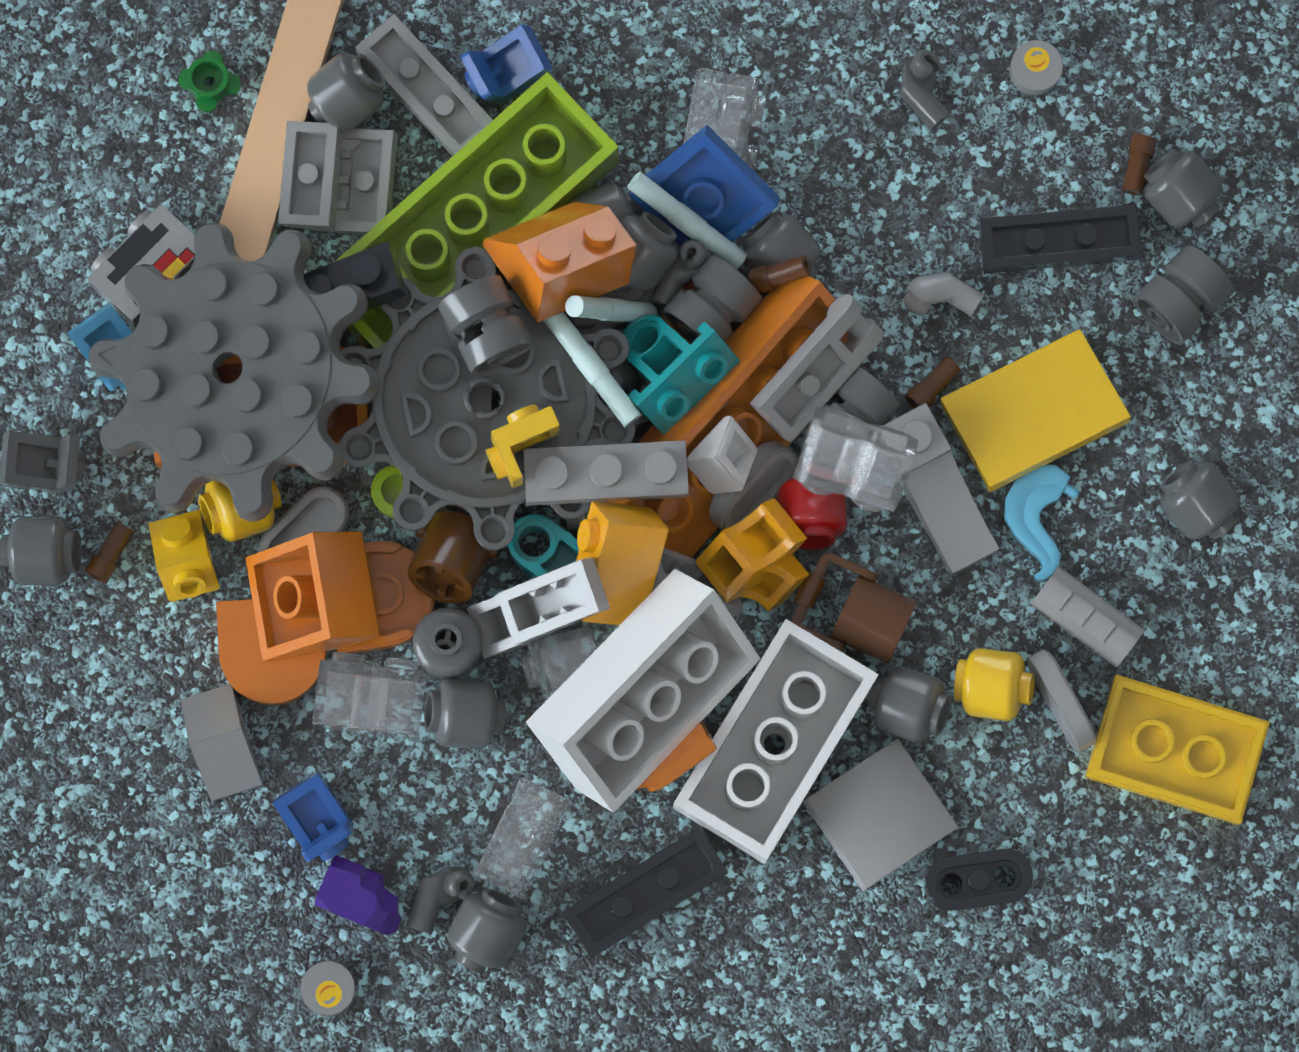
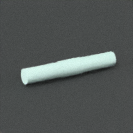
M638 172L632 178L627 187L630 191L667 218L671 224L689 238L703 243L706 249L710 250L713 255L720 257L735 269L741 266L747 254L710 226L706 220L684 203L679 202L642 172Z
M573 295L567 299L565 305L566 312L571 317L599 319L601 321L633 322L644 315L657 316V309L652 303L627 301L618 298Z
M562 312L543 320L571 356L574 364L590 385L596 389L624 428L635 422L642 414L566 314Z

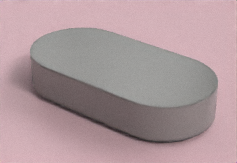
M768 441L758 446L757 454L743 490L714 495L709 510L710 519L713 524L724 530L742 521L763 502L772 498L777 500V491L785 481L793 478L794 473L798 469V460L792 450L777 441Z
M317 487L309 490L273 524L271 529L265 532L259 542L258 552L312 532H345L350 520V511L345 499L339 492L331 488Z
M1043 649L1028 657L1026 661L1030 673L1035 674V683L1072 748L1076 752H1080L1095 744L1096 735L1094 729L1052 654Z

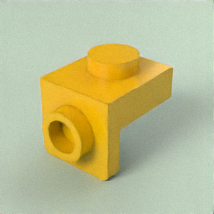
M536 404L521 408L507 416L509 424L491 431L493 447L485 451L498 480L507 476L512 488L523 485V476L513 454L559 435L560 425L551 406L539 410Z
M200 509L148 523L156 569L169 601L174 602L186 598H194L220 588L212 563L205 523Z

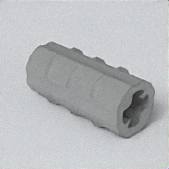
M1058 566L1030 604L1047 616L1050 622H1055L1070 633L1071 638L1078 639L1090 648L1093 654H1098L1116 668L1145 631L1144 628L1127 617L1125 612L1116 609L1104 600V596L1097 595L1085 586L1082 580H1077L1060 566Z

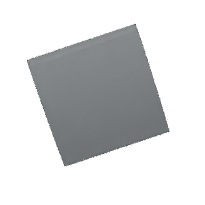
M287 121L278 224L299 229L365 235L392 211L398 134L394 130L355 128L349 131H342L330 123Z
M899 739L894 740L803 801L862 891H865L958 828Z

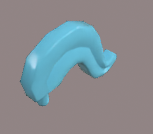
M1046 464L1016 479L1004 499V521L1013 537L1040 562L1041 570L1034 575V580L1038 583L1046 581L1052 576L1060 565L1061 557L1056 543L1040 523V514L1048 505L1058 502L1062 493L1072 498L1079 496V490L1068 484L1071 476L1057 465Z

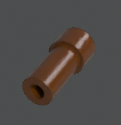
M1132 134L1128 149L1130 157L1122 188L1124 193L1135 196L1143 194L1146 181L1144 175L1148 171L1150 159L1154 157L1157 144L1156 138L1144 134Z
M805 255L771 266L766 264L749 270V282L756 288L759 294L775 290L778 285L811 275V266Z
M945 357L920 383L917 382L904 395L905 400L914 409L925 403L929 408L936 401L935 397L961 371L959 366L949 357Z
M115 522L97 554H93L84 572L96 580L107 584L116 569V562L134 531L119 522Z

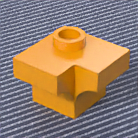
M772 498L763 502L739 523L722 530L696 559L695 564L727 603L740 597L750 598L760 603L769 612L781 606L809 576L808 572L793 555L807 537L777 500Z

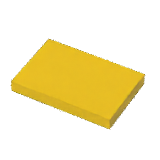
M1080 329L940 398L942 409L989 492L1130 423L1131 419L1129 412Z
M1116 674L1112 680L1084 778L1240 825L1270 721Z

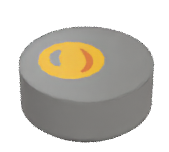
M1041 40L1028 41L1014 52L1009 67L1010 77L1013 84L1020 91L1029 95H1042L1051 91L1057 85L1062 74L1063 61L1058 50L1050 43Z
M323 961L313 965L305 973L301 982V995L306 1006L316 1014L325 1017L338 1016L347 1011L354 1002L356 982L351 972L343 965L333 961Z

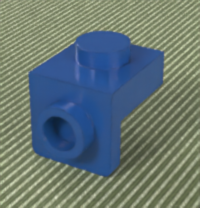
M523 24L483 51L468 50L460 56L467 70L464 76L468 86L475 95L486 101L506 103L533 85L546 72L550 73L554 70L531 26Z
M319 771L273 800V805L301 845V854L306 862L311 861L317 856H320L323 862L327 861L349 846L350 842L347 837L352 834L354 823Z

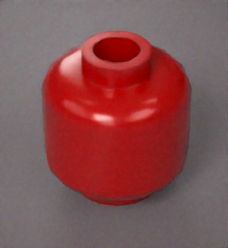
M819 468L800 469L794 473L793 478L785 481L778 489L777 502L807 537L798 549L813 551L829 548L834 545L836 538L840 537L847 529L848 521L844 486L836 478L827 476L824 470Z

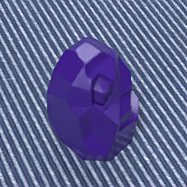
M338 855L333 858L316 895L314 905L386 936L397 932L403 920L399 914V898L385 888L382 874Z

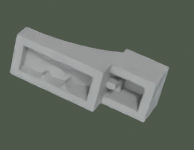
M925 403L879 427L876 436L902 481L901 487L951 577L997 553L999 547L969 492L951 453L948 441L927 404Z
M593 557L578 560L499 592L493 598L468 607L467 611L481 631L483 645L481 652L483 658H488L514 651L549 637L548 635L610 609Z

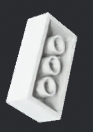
M674 569L526 723L575 789L614 813L761 658L715 590Z
M785 619L712 739L717 747L716 751L696 765L676 798L673 809L765 864L879 674ZM778 735L784 740L785 748L780 754L773 755L765 750L764 741L768 736Z

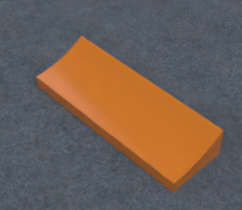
M810 276L778 285L775 290L770 291L763 298V301L725 342L740 359V362L665 435L652 425L637 443L686 440V457L688 458L690 453L725 416H732L756 447L768 441H777L788 447L792 442L782 438L751 406L750 402L827 317L828 308L835 301V298L820 281ZM848 330L839 339L844 345L849 341L850 333ZM688 466V497L605 502L652 508L669 528L664 548L690 558L694 556L718 528L711 521L709 514L710 504L715 494L710 493Z

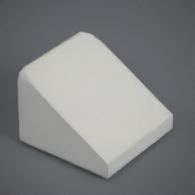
M725 416L690 453L687 458V466L710 493L742 491L758 448L732 416Z

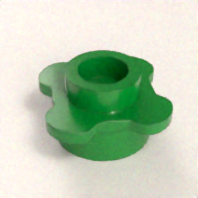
M215 51L206 52L202 58L195 60L189 69L181 71L178 78L180 87L184 90H189L196 98L197 108L206 113L216 110L220 100L227 95L237 94L241 88V81L238 75L229 73L223 64L222 55ZM207 78L215 80L212 86L205 85Z

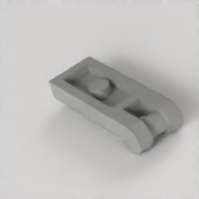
M850 294L842 295L832 302L828 308L827 317L750 402L751 406L782 438L790 442L796 438L883 338V330L873 319H865L861 315L862 307ZM848 330L850 333L849 341L844 345L839 339Z

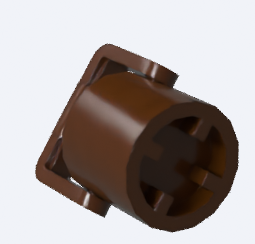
M449 505L452 507H456L458 510L467 512L466 509L458 505ZM438 510L424 528L416 530V537L420 538L421 541L408 567L407 574L410 582L428 597L444 603H465L472 597L488 558L498 559L502 549L496 551L487 550L477 542L471 516L460 512H439Z
M833 553L822 555L814 572L807 571L809 576L801 583L794 601L798 602L799 605L792 618V623L841 652H844L846 645L889 664L917 601L877 583L876 580L879 574ZM832 562L859 575L831 636H827L802 624L808 609L814 608L826 582V579L823 578L829 563Z

